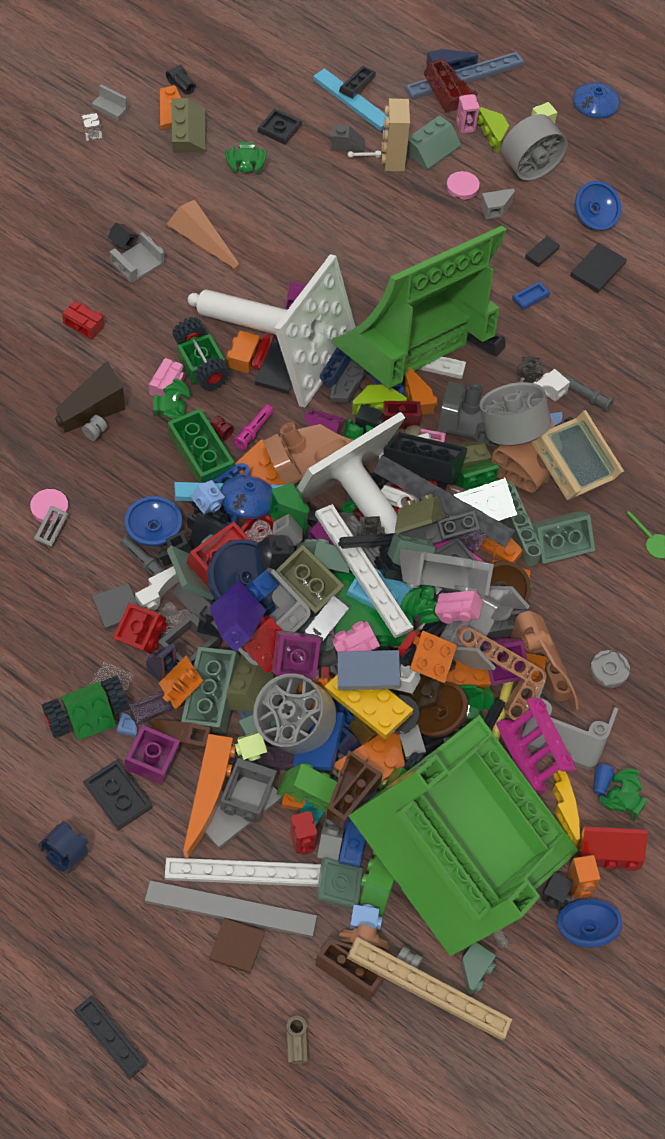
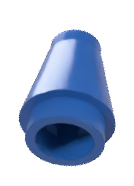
M599 764L598 768H595L593 793L605 796L615 776L613 767Z

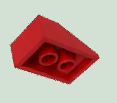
M232 522L192 550L186 563L208 586L207 569L213 554L230 541L250 539L235 522Z

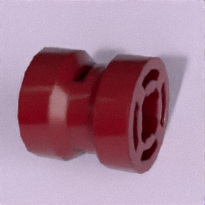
M216 416L210 423L222 441L227 440L234 431V427L230 423H226L221 416Z

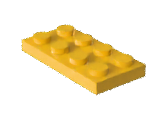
M338 674L324 687L334 699L385 740L413 714V709L388 689L338 690Z

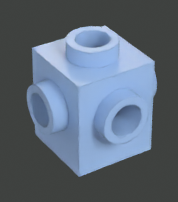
M212 480L198 485L191 495V498L203 514L219 510L225 498Z

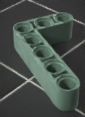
M506 481L517 513L515 516L505 518L506 523L515 530L512 537L523 550L521 555L523 562L528 566H535L539 563L542 553L541 544L514 484Z

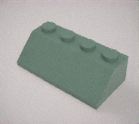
M198 647L194 667L203 679V682L186 699L181 722L211 727L213 734L226 735L231 713L226 693L241 658L237 651Z

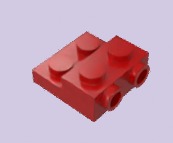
M128 603L113 639L151 654L152 651L158 648L160 633H163L167 628V618L159 613Z

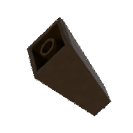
M108 361L100 366L56 408V423L58 427L63 428L65 433L90 423V419L94 415L105 418L125 410L123 387Z

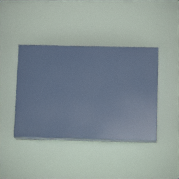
M399 650L338 652V690L400 689Z

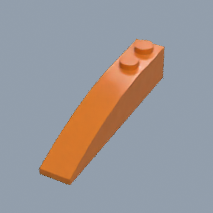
M208 734L183 849L185 858L191 856L202 840L220 803L227 777H230L232 774L233 765L230 764L231 758H235L236 747L231 737Z

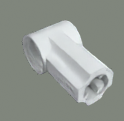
M384 485L381 489L389 503L396 507H404L407 497L415 500V503L420 502L419 498L415 495L389 485Z

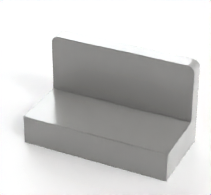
M102 84L99 86L100 96L92 103V108L119 121L128 112L127 97Z

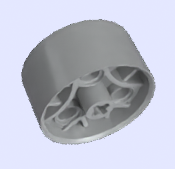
M537 114L527 117L513 127L503 141L501 153L520 179L530 181L540 178L554 169L563 158L568 144L566 137L548 116Z
M518 382L503 385L488 392L480 401V410L486 436L496 444L515 445L529 442L542 436L551 426L546 392L538 384Z
M293 673L277 676L261 689L254 704L253 717L255 726L264 740L288 753L303 754L315 750L329 739L336 723V709L331 695L324 688L303 675ZM298 685H303L302 694H296ZM283 698V702L278 706V702ZM316 702L315 707L311 710L312 703ZM276 720L277 727L271 728L270 722ZM315 723L316 726L313 731L308 734L309 729ZM294 731L293 736L289 738V733Z

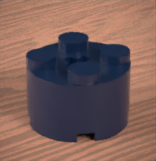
M62 821L39 843V849L41 853L43 851L47 853L45 858L52 866L59 871L64 872L68 870L67 873H70L88 854L86 846L88 840L82 834L77 835L68 823Z

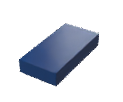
M539 281L513 295L512 300L523 311L549 297L550 292Z

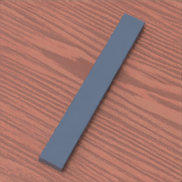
M517 52L405 85V90L413 100L522 67L524 61Z

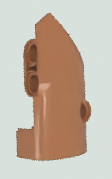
M551 418V426H550L549 429L555 427L552 418ZM555 434L550 438L560 453L561 444L559 436ZM531 441L515 445L500 444L492 454L491 462L499 466L497 477L506 479V481L525 491L534 493L543 483H547L551 478L549 470Z
M287 423L281 427L280 436L277 433L264 440L263 443L284 485L290 483L294 485L302 480L308 468L354 440L341 436L321 424L297 429L294 423Z
M532 611L520 613L515 619L510 639H523L526 653H543L547 657L546 684L552 698L558 702L569 700L571 707L578 710L575 690L545 620L541 615Z

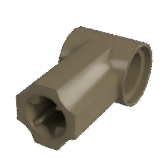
M293 1016L287 1022L288 1064L308 1062L307 1024L304 1018L300 1016ZM292 1024H299L302 1027V1031L294 1033L291 1031L290 1026Z

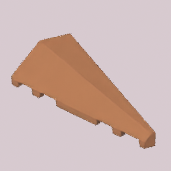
M192 200L181 205L167 222V227L176 230L178 235L187 237L191 240L192 244L209 255L213 254L219 258L220 262L227 263L232 267V270H238V261L198 203Z

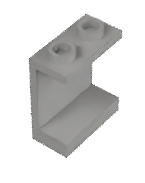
M141 232L139 244L122 254L116 249L111 250L110 260L111 264L131 283H134L165 264V253L160 246L158 247L153 242L151 237H147Z

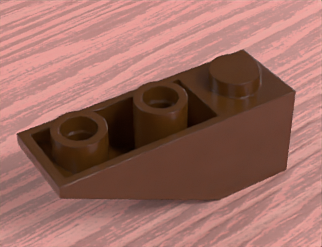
M154 719L151 728L180 740V747L205 752L208 734L213 735L211 727L187 722Z

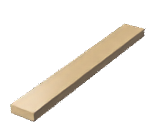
M358 937L355 938L347 959L500 1040L505 1039L512 1021L511 1018Z

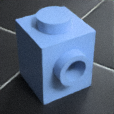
M369 904L362 906L354 905L350 930L358 928L359 924L380 930L382 917L378 916L379 909Z

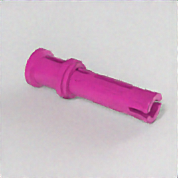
M266 404L248 426H244L241 429V433L233 438L232 442L236 448L244 451L247 449L248 443L256 438V432L270 415L274 413V409L270 405Z

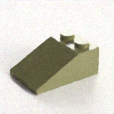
M433 494L421 497L422 501L415 503V500L404 502V507L398 509L395 533H401L446 518L440 497H433Z

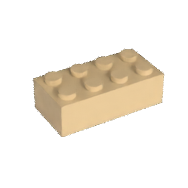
M389 98L388 105H385V116L387 118H384V128L386 130H383L382 140H385V142L381 143V152H384L382 154V164H385V171H405L410 128L409 99Z

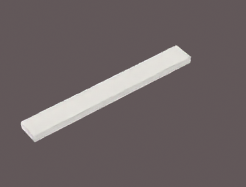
M333 504L317 510L315 516L394 638L412 631L413 626L362 548L342 549L341 546L339 547L338 543L341 537L353 535Z
M166 858L165 880L318 887L321 864Z

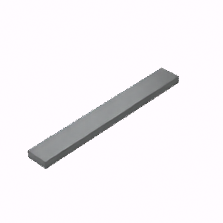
M150 881L145 897V903L223 920L226 918L242 924L313 938L317 915Z

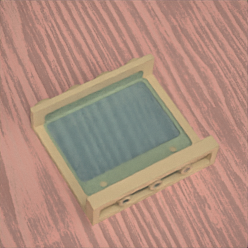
M586 410L577 418L551 428L542 436L531 441L567 501L615 480L624 472Z

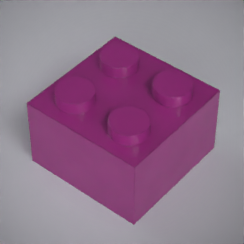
M277 631L272 672L276 676L295 673L303 675L308 679H316L321 638L315 634Z
M142 725L125 759L124 769L162 785L179 750L180 740Z

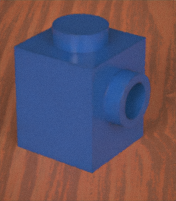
M265 570L245 587L260 601L278 587V584Z

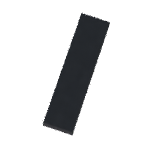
M92 995L74 1009L77 1016L129 1079L147 1065L144 1058Z

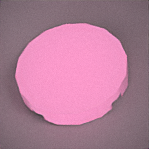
M460 171L449 176L446 188L451 196L455 198L457 196L462 200H466L476 196L480 183L475 175Z
M45 489L34 495L31 500L30 509L35 519L43 522L50 506L67 513L69 505L66 496L61 491ZM55 512L52 513L47 524H51L56 514Z

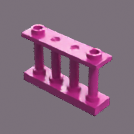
M528 698L526 701L530 709L515 721L500 720L496 725L516 766L536 793L543 794L548 790L545 780L559 770L561 772L575 771L576 768L547 711L546 704L540 698ZM535 717L539 727L522 738L519 728ZM543 734L547 745L531 756L527 745ZM552 752L556 763L540 774L536 763Z

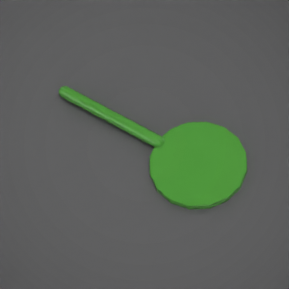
M628 511L629 517L649 537L646 542L648 553L655 558L665 559V536L661 534L652 535Z

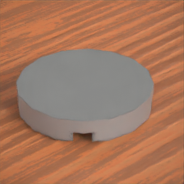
M612 650L599 652L594 656L590 664V672L593 679L604 687L614 688L621 686L629 676L630 665L627 659L622 654L612 652Z

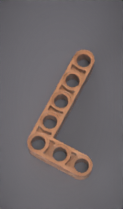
M460 627L456 633L460 643L467 647L480 649V644L483 641H487L488 648L481 652L489 660L520 677L519 682L504 706L505 714L512 720H517L530 708L526 700L528 698H536L545 683V671L471 627ZM466 631L471 632V638L468 641L463 640V634ZM505 651V658L498 661V653ZM517 661H522V668L520 670L514 669ZM539 671V677L536 680H532V673ZM528 688V696L522 698V690ZM514 706H519L518 713L512 715L511 709Z

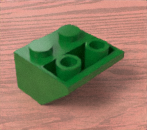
M485 461L462 468L459 477L453 484L467 491L495 482L499 466L490 461Z
M293 483L271 489L269 514L273 522L290 514L303 529L302 536L305 535L310 511L308 505L303 503L300 491L296 490Z

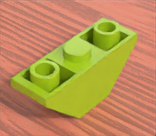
M480 107L477 124L481 126L484 136H487L490 146L498 153L508 134L509 124L503 114Z
M384 384L368 385L353 400L352 415L358 413L361 404L375 407L383 412L384 401H407V398L393 388L388 389Z

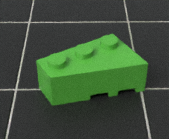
M301 763L284 772L276 794L283 796V793L296 797L295 802L301 803L302 800L314 804V809L327 813L337 781L331 779V776L326 773L314 770L311 765Z
M373 851L375 859L370 858L367 866L369 874H364L361 886L364 889L359 906L364 904L373 905L379 909L378 916L383 917L395 880Z

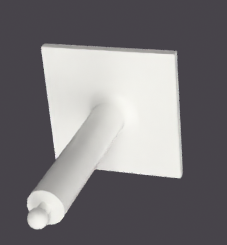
M331 254L288 310L207 289L203 290L200 295L192 293L187 298L189 305L197 307L198 313L202 316L275 334L298 404L304 408L323 384L320 380V374L337 347L333 344V337L355 328L337 256Z
M401 412L308 468L296 488L301 493L303 503H307L340 482L376 534L395 533L398 514L364 467L379 457L383 448L404 421V415ZM433 586L437 598L439 594L444 593L441 587Z

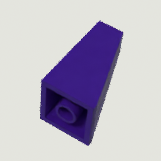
M240 581L235 583L209 607L220 636L235 652L252 637L266 612L265 607Z

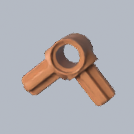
M359 924L358 928L343 930L339 934L341 937L340 941L343 943H352L353 945L355 938L358 937L385 952L390 949L388 942L379 938L377 929L367 925Z

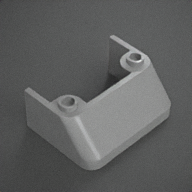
M400 548L399 559L403 582H407L406 586L418 588L419 585L424 584L461 590L460 592L476 590L478 594L489 595L494 564Z
M268 568L266 571L279 584L272 592V600L278 608L270 617L283 631L296 632L309 619L310 608L274 569ZM213 620L211 624L218 630L216 623ZM240 647L237 650L251 664L258 665L245 649Z
M490 586L488 596L479 594L483 601L479 619L470 620L469 622L452 621V623L447 624L440 638L457 645L453 657L455 660L472 669L495 670L496 667L479 648L463 645L458 641L456 633L460 627L468 626L487 636L494 622L508 619L513 609H528L530 606L513 586ZM466 631L463 634L464 641H468L471 638L470 631Z
M545 683L543 684L536 698L541 697ZM542 699L547 706L549 715H551V704L547 700ZM614 707L608 724L602 721H595L590 725L588 731L551 718L575 766L585 770H592L597 766L618 708ZM535 717L525 723L521 735L522 738L539 727ZM542 734L527 745V747L539 751L547 745V742ZM552 752L548 754L549 756L554 757Z

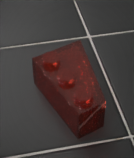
M442 58L429 62L424 76L446 113L458 109L460 96L472 94L477 96L478 93L475 90L472 91L466 85L467 82L461 80L456 75L457 72Z

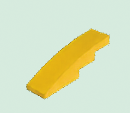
M559 770L552 775L556 782L552 793L558 802L554 813L563 830L577 847L580 840V826L576 800L566 771L561 772Z

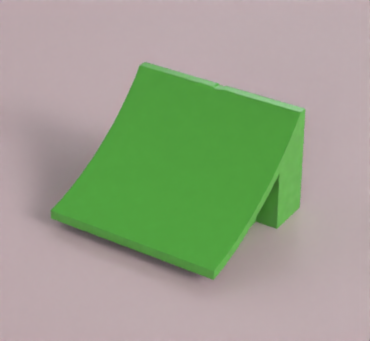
M503 226L495 228L390 276L381 300L368 318L359 326L333 337V344L389 389L403 382V376L410 371L407 368L410 367L415 371L465 346L468 332L481 342L494 337L500 307L489 300L494 271L489 266V262L500 247L507 229Z
M480 715L348 815L391 876L400 885L402 891L449 956L522 918L540 898L535 889L578 851L577 847Z

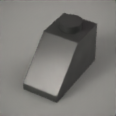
M333 124L332 151L364 153L365 139L350 126Z

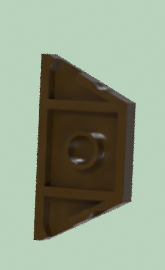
M420 674V681L414 692L401 691L400 695L413 699L419 707V712H421L423 709H429L438 705L444 683Z

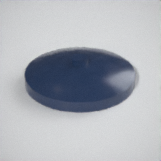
M247 539L233 540L224 544L213 554L207 569V581L216 601L238 581L247 586L252 580L263 573L258 542ZM272 592L259 601L265 607L266 612L275 605L272 600Z

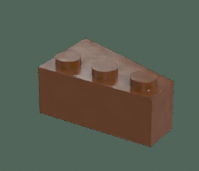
M350 750L347 753L326 815L328 820L342 830L351 821L348 815L371 797L380 786L382 780V773Z
M329 938L318 953L315 965L370 1002L385 978L347 959L352 945Z

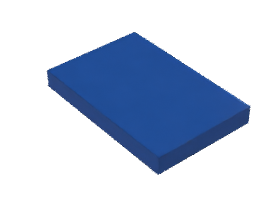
M336 713V723L333 732L323 745L310 752L295 754L293 768L301 763L311 765L314 770L333 771L342 734L341 730L346 717L344 713ZM315 723L309 729L308 734L313 731L316 726Z

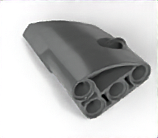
M448 382L438 431L473 438L488 446L498 447L500 445L490 441L485 433L480 410L483 387L476 383H470L464 389L462 384Z

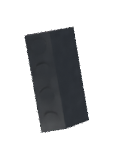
M399 432L383 448L384 456L427 480H436L443 484H452L459 477L467 454L466 447Z

